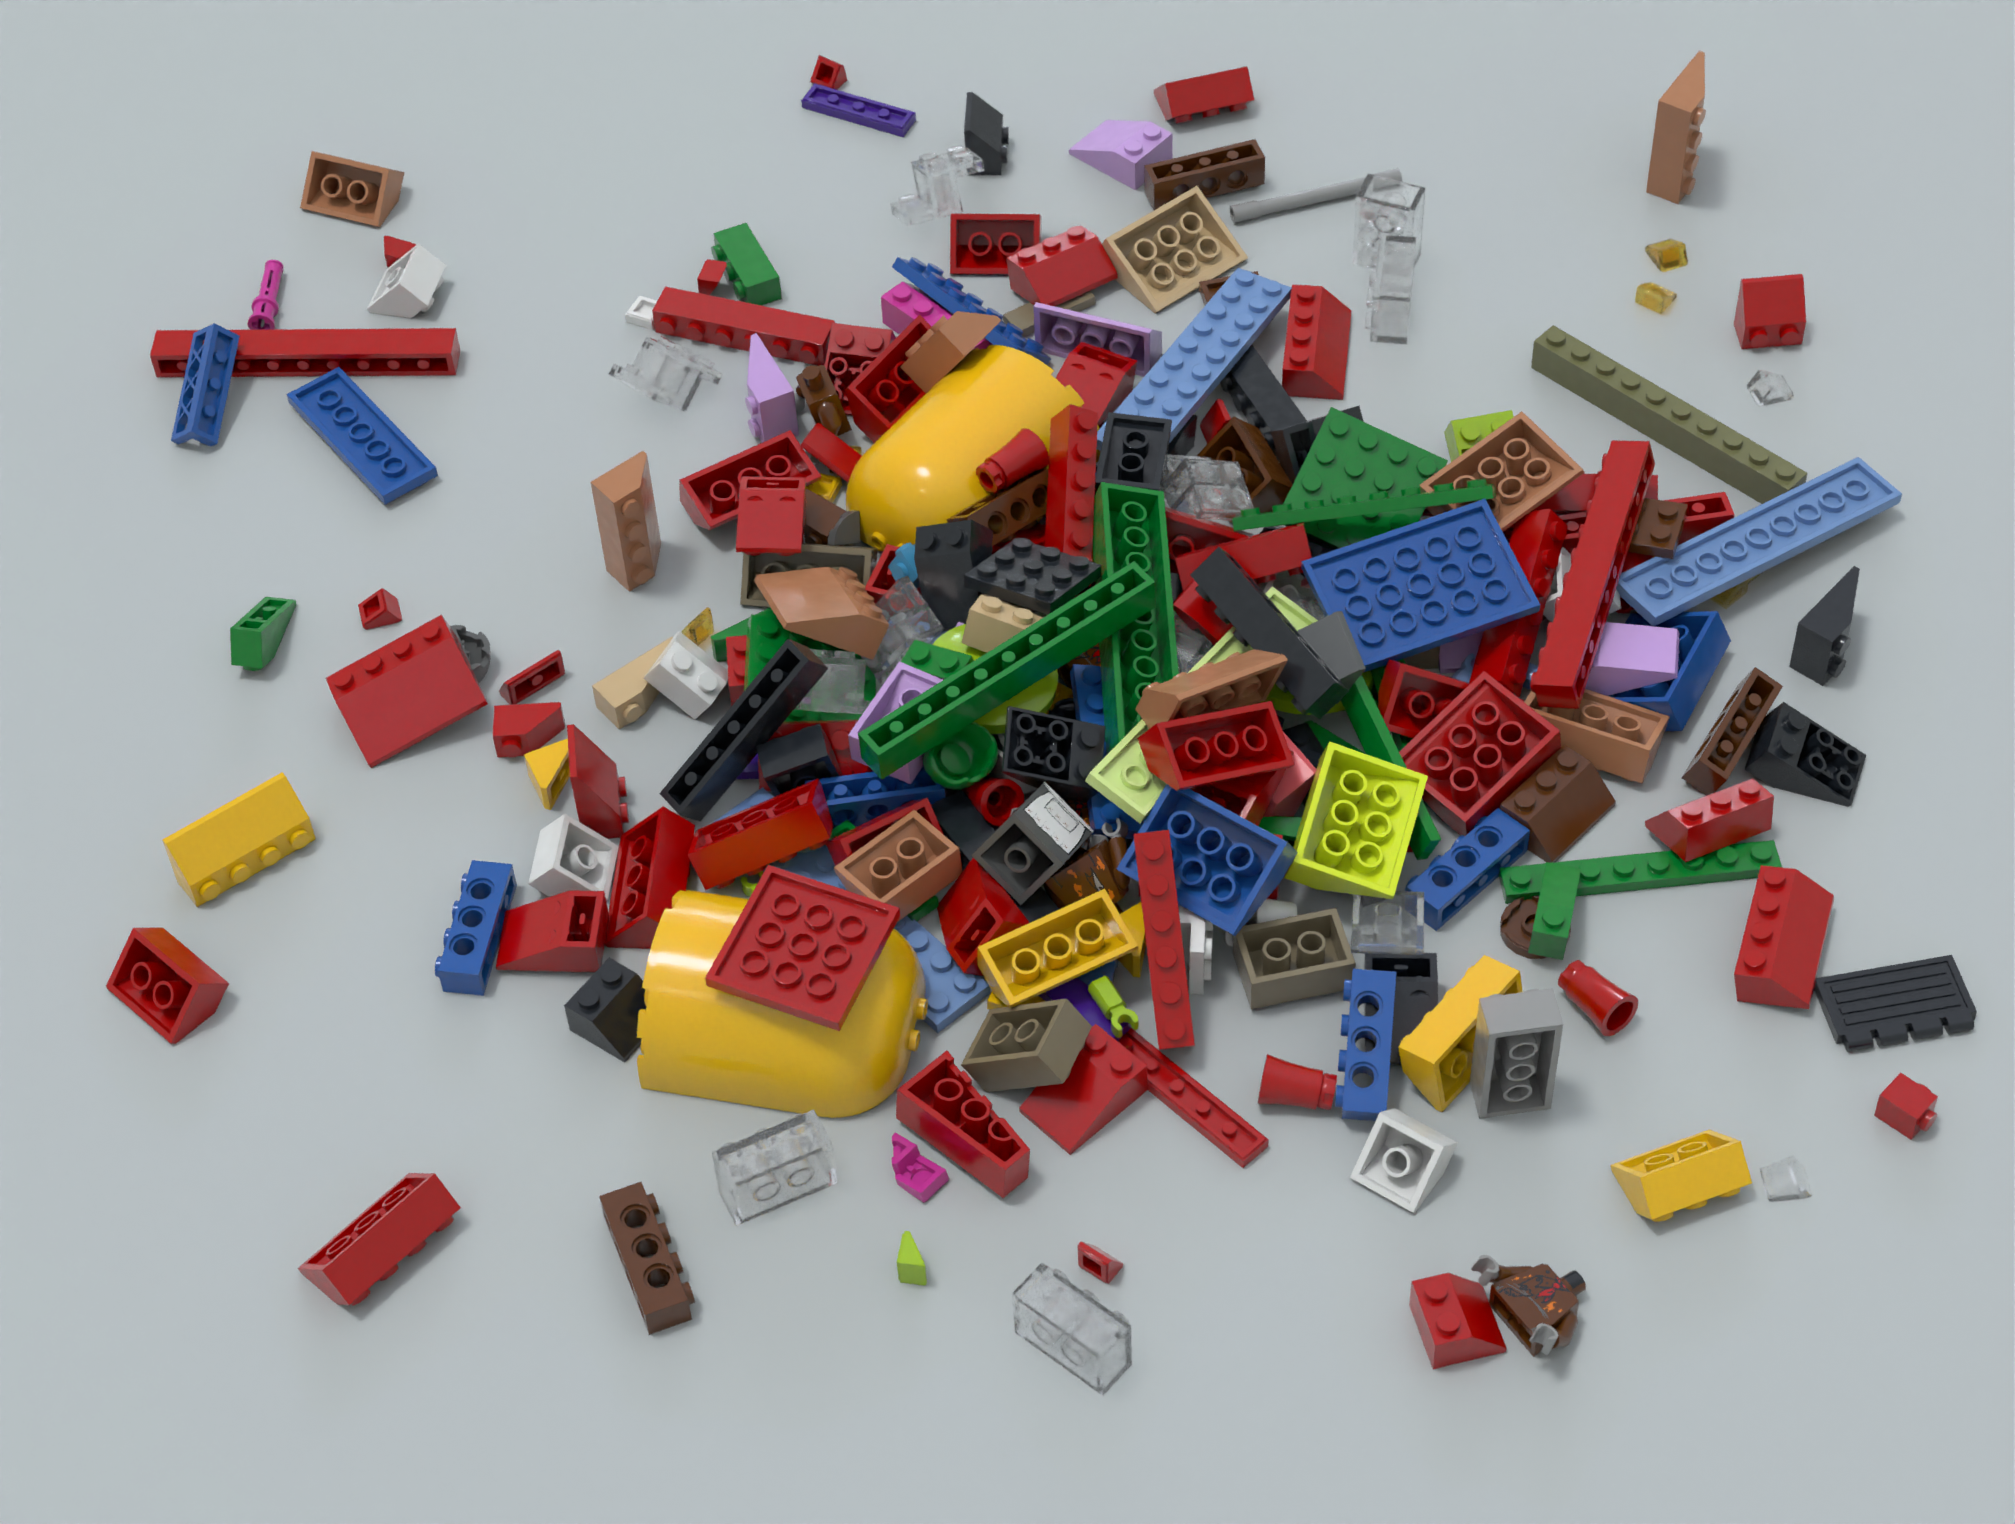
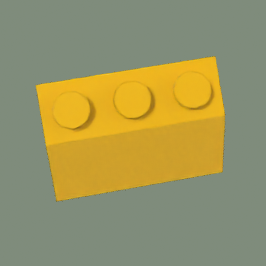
M1712 1130L1703 1131L1610 1165L1612 1173L1636 1213L1654 1222L1670 1219L1674 1216L1673 1212L1683 1208L1697 1209L1707 1204L1708 1199L1716 1196L1729 1197L1736 1195L1741 1191V1187L1752 1184L1741 1141Z

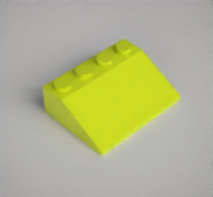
M1329 741L1319 759L1293 846L1298 853L1285 873L1284 878L1317 890L1393 899L1428 776Z

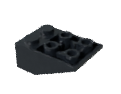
M1360 406L1341 411L1363 421ZM1327 415L1271 431L1279 462L1292 484Z
M1783 702L1767 714L1758 727L1744 770L1773 788L1849 807L1852 805L1866 754Z
M1008 706L1002 773L1036 789L1046 782L1061 798L1086 803L1098 793L1085 780L1088 774L1103 759L1105 726Z
M1365 952L1364 969L1396 972L1390 1065L1402 1066L1398 1048L1402 1039L1406 1035L1411 1034L1421 1023L1425 1014L1432 1011L1438 1005L1437 953ZM1364 1003V1016H1373L1378 1012L1375 1005ZM1364 1038L1365 1052L1373 1050L1376 1046L1375 1043L1369 1038Z

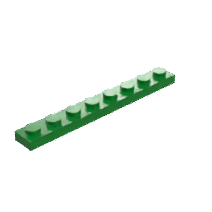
M1486 479L1466 481L1467 487L1454 489L1453 483L1434 485V491L1421 493V487L1401 489L1402 495L1389 497L1388 491L1369 493L1368 500L1356 501V495L1337 497V504L1324 505V500L1319 499L1305 501V508L1292 509L1291 503L1274 505L1272 506L1273 512L1260 513L1259 507L1240 510L1241 516L1232 518L1234 531L1494 499L1496 497L1495 484H1487Z
M1774 840L1732 844L1687 862L1672 850L1553 862L1554 864L1581 869L1576 897L1758 878L1761 865L1782 867ZM1546 863L1500 868L1499 880L1505 904L1512 903L1516 899L1523 897V900L1532 899L1533 896H1540Z

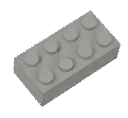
M1553 988L1543 990L1530 989L1521 993L1493 994L1488 997L1479 998L1470 1075V1086L1479 1119L1551 1109L1563 1030V1022Z

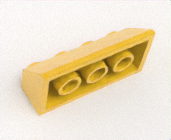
M281 772L162 840L178 884L193 903L199 907L207 901L215 899L219 894L233 886L246 881L249 877L268 866L274 865L294 851L305 847L316 838L309 816L287 777Z
M1103 889L978 946V967L993 994L1009 1008H1012L1137 950L1138 944L1107 891Z
M1486 955L1474 966L1468 968L1464 977L1456 986L1445 993L1441 1002L1432 1011L1425 1014L1421 1023L1411 1034L1406 1035L1398 1046L1402 1071L1433 1107L1440 1112H1443L1470 1082L1479 998L1488 997L1493 994L1506 995L1523 992L1520 971Z

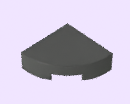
M847 511L840 516L834 529H831L829 532L828 545L860 543L859 511Z

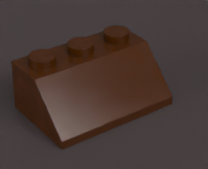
M1235 416L1193 459V462L1231 524H1233L1232 518L1241 516L1240 510L1259 507L1260 513L1273 512L1272 506L1283 504L1293 485L1259 428Z
M1563 745L1500 804V809L1530 830L1528 851L1545 862L1553 863L1557 862L1615 806L1616 801L1592 762L1566 745Z

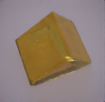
M1670 238L1645 247V252L1661 272L1688 264L1686 246L1683 242Z
M1648 282L1637 287L1635 302L1662 314L1676 299L1677 293L1653 282Z
M705 608L681 631L682 634L697 646L714 632L711 609Z

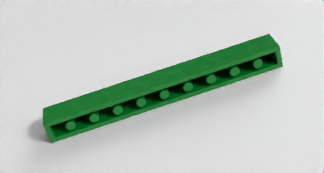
M1133 561L859 732L861 758L881 780L1155 608V581Z

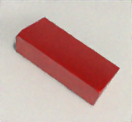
M820 423L814 425L800 444L804 450L847 483L855 465L862 457L861 454Z
M556 650L505 681L499 690L500 695L510 705H514L563 676L565 669L561 651Z

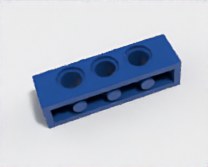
M924 767L921 768L911 784L890 775L881 780L875 772L819 779L833 823V829L847 819L854 826H860L912 800L928 798L930 804H933L945 798L944 787L935 783L926 773ZM814 780L805 781V784H807V783H809V782H811V781H814Z
M1499 808L1488 817L1483 816L1478 820L1472 831L1466 836L1458 837L1450 850L1443 856H1436L1421 875H1415L1408 881L1405 887V909L1437 931L1497 879L1500 868L1510 867L1527 852L1530 830Z
M472 860L468 873L463 874L461 879V897L459 901L456 900L453 904L452 926L445 930L443 940L444 951L442 956H438L435 962V976L439 977L443 992L484 996L500 944L505 912L510 910L517 887L512 864Z
M1353 969L1352 980L1345 979L1343 1001L1350 1002L1349 1015L1342 1014L1340 1036L1348 1038L1347 1050H1339L1338 1071L1345 1072L1344 1086L1337 1085L1335 1107L1342 1108V1119L1376 1121L1379 1112L1387 1110L1396 972ZM1364 1003H1371L1377 1007L1378 1012L1373 1016L1367 1017L1362 1015L1358 1008ZM1361 1038H1369L1376 1046L1369 1052H1363L1356 1047L1355 1043ZM1359 1073H1365L1371 1076L1373 1083L1368 1087L1362 1088L1353 1082V1078Z

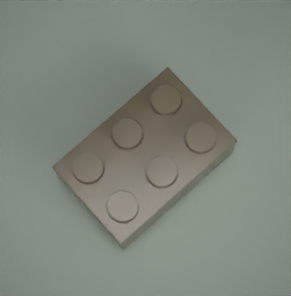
M1336 908L1243 926L1236 936L1233 935V956L1251 1009L1344 991L1345 979L1352 980V971L1356 968V962Z
M1067 999L1016 1005L1012 1008L990 1009L961 1066L986 1092L1063 1084L1069 1077L1071 1068L1079 1052L1084 1047L1085 1040L1092 1026Z

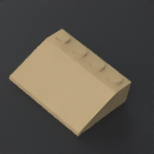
M1198 186L1107 237L1102 243L1117 271L1118 278L1115 280L1155 314L1198 289L1200 281L1215 279L1248 258Z

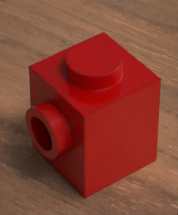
M1900 1072L1879 1095L1874 1116L1912 1140L1920 1130L1926 1132L1934 1123L1937 1117L1934 1109L1938 1096L1933 1094L1925 1085L1916 1083Z

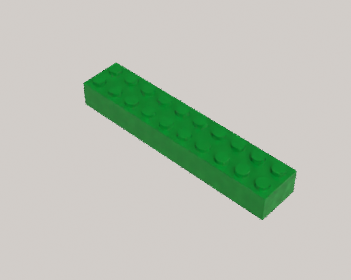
M1101 482L1094 497L1093 559L1094 563L1102 565L1101 577L1095 581V585L1135 561L1155 581L1156 600L1155 608L1099 642L1107 755L1142 720L1136 711V707L1142 697V691L1154 682L1163 683L1171 680L1179 674L1164 492Z

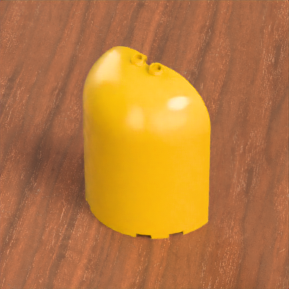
M989 345L986 349L975 348L971 350L948 374L938 381L862 455L855 465L846 491V511H859L860 540L877 548L878 551H884L887 544L901 547L911 542L912 545H915L916 527L948 523V518L992 493L987 492L981 486L976 475L977 467L984 463L986 458L1007 444L1023 428H1027L1037 434L1043 441L1049 454L1051 418L1069 404L1081 407L1085 402L1071 385L1064 387L1051 375L1054 372L1052 368L1023 351L1002 345ZM1096 450V463L1099 461L1100 450Z
M691 890L678 891L672 897V909L665 908L659 921L643 979L642 988L645 989L644 1002L646 1009H640L637 1025V1038H642L641 1053L643 1055L639 1054L637 1057L641 1088L829 1118L848 1117L868 1111L882 1103L895 1091L906 1073L911 1052H916L919 1047L920 1030L914 1029L916 1021L925 1020L928 1009V999H925L926 983L922 965L915 950L904 936L893 929L841 1030L837 1031L708 987L705 977L749 899Z

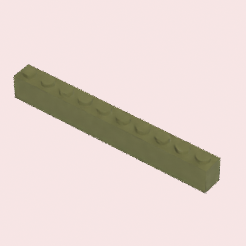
M1551 326L1534 341L1532 369L1757 502L1763 504L1806 483L1808 473L1556 326Z

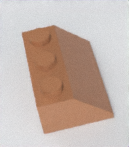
M311 151L300 208L380 227L399 201L404 172Z
M956 311L949 319L943 315L905 353L909 359L900 368L927 393L1001 319L996 315Z
M915 810L834 867L837 876L847 891L899 907L900 918L897 922L956 880L963 872L959 847Z

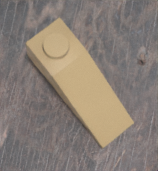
M673 637L668 638L592 685L596 707L619 730L644 715L660 691L643 678Z

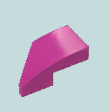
M894 1133L892 1135V1167L895 1172L897 1185L925 1203L949 1180L947 1171L920 1155L916 1144Z

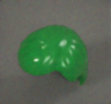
M972 722L925 752L923 756L924 770L935 783L946 789L962 790L969 788L985 779L996 766L998 760L996 739L985 727Z

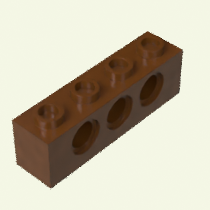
M1256 139L1144 165V192L1153 210L1195 186H1198L1204 196L1209 198L1265 184V156Z
M1048 466L1025 476L1006 489H1001L995 494L993 492L948 518L947 522L973 520L993 530V551L995 544L1005 543L1016 537L1015 532L1029 529L1038 524V518L1041 516L1046 517Z
M1754 667L1735 688L1683 774L1682 779L1706 796L1715 793L1729 778L1783 686L1757 667Z
M638 1182L599 1196L604 1219L649 1335L692 1320L689 1305L695 1303V1299L689 1282L681 1283L679 1274L683 1273V1269L677 1252L669 1253L667 1245L671 1244L665 1222L658 1224L655 1215L660 1214L654 1194L647 1195L642 1182ZM637 1225H643L639 1228H632ZM650 1254H653V1255H654V1256L649 1257V1258H643V1257L646 1256V1255H650ZM666 1284L664 1287L655 1288L657 1285Z

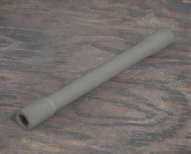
M1397 168L1375 173L1368 177L1288 195L1230 206V216L1233 223L1259 218L1262 215L1337 198L1398 187L1402 185V175Z

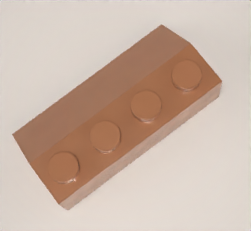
M644 451L590 482L606 571L629 592L655 576L661 547L648 457Z
M1256 649L1242 654L1239 652L1233 653L1218 663L1209 662L1196 671L1188 674L1181 672L1169 681L1163 683L1154 682L1148 685L1142 691V697L1136 707V711L1150 729L1160 722L1257 704L1266 700L1288 659L1283 654Z
M1587 689L1584 690L1579 709L1539 707L1536 694L1532 691L1524 701V703L1560 730L1561 747L1566 745L1588 759L1596 770H1603L1621 776L1625 780L1643 783L1653 765L1670 717Z

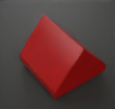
M819 55L810 82L837 90L847 81L844 65Z

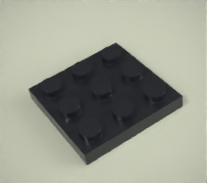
M1015 538L964 575V587L1048 615L1101 577L1102 565L1091 562L1083 556H1072L1060 552L1055 547H1044L1032 543L1027 538Z

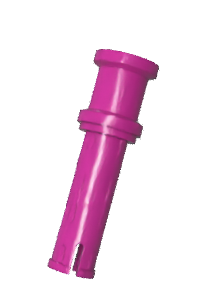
M271 259L265 263L259 295L252 302L253 314L249 317L247 323L250 330L275 328L273 318L279 310L276 298L281 275L284 270L283 264L278 260ZM262 319L265 322L263 327H261Z

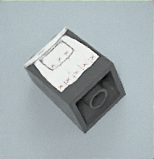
M1044 782L971 856L1022 905L1073 855L1093 833V830Z

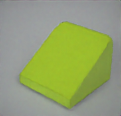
M904 1231L897 1257L898 1280H900V1283L926 1285L927 1277L924 1261L911 1232Z

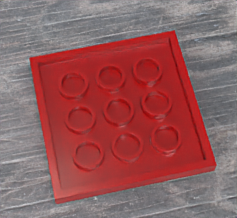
M768 865L705 977L706 985L840 1031L900 918L899 907Z

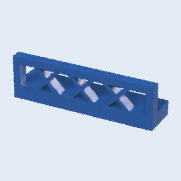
M215 323L193 334L171 441L178 445L190 439H195L209 447L218 443L240 336Z

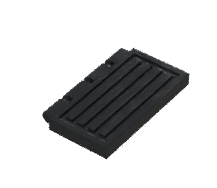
M1952 955L1816 978L1814 986L1815 994L1835 1043H1843L1847 1052L1872 1048L1874 1044L1873 1038H1875L1878 1046L1908 1041V1031L1913 1040L1943 1035V1025L1947 1034L1974 1029L1973 1020H1975L1977 1010Z

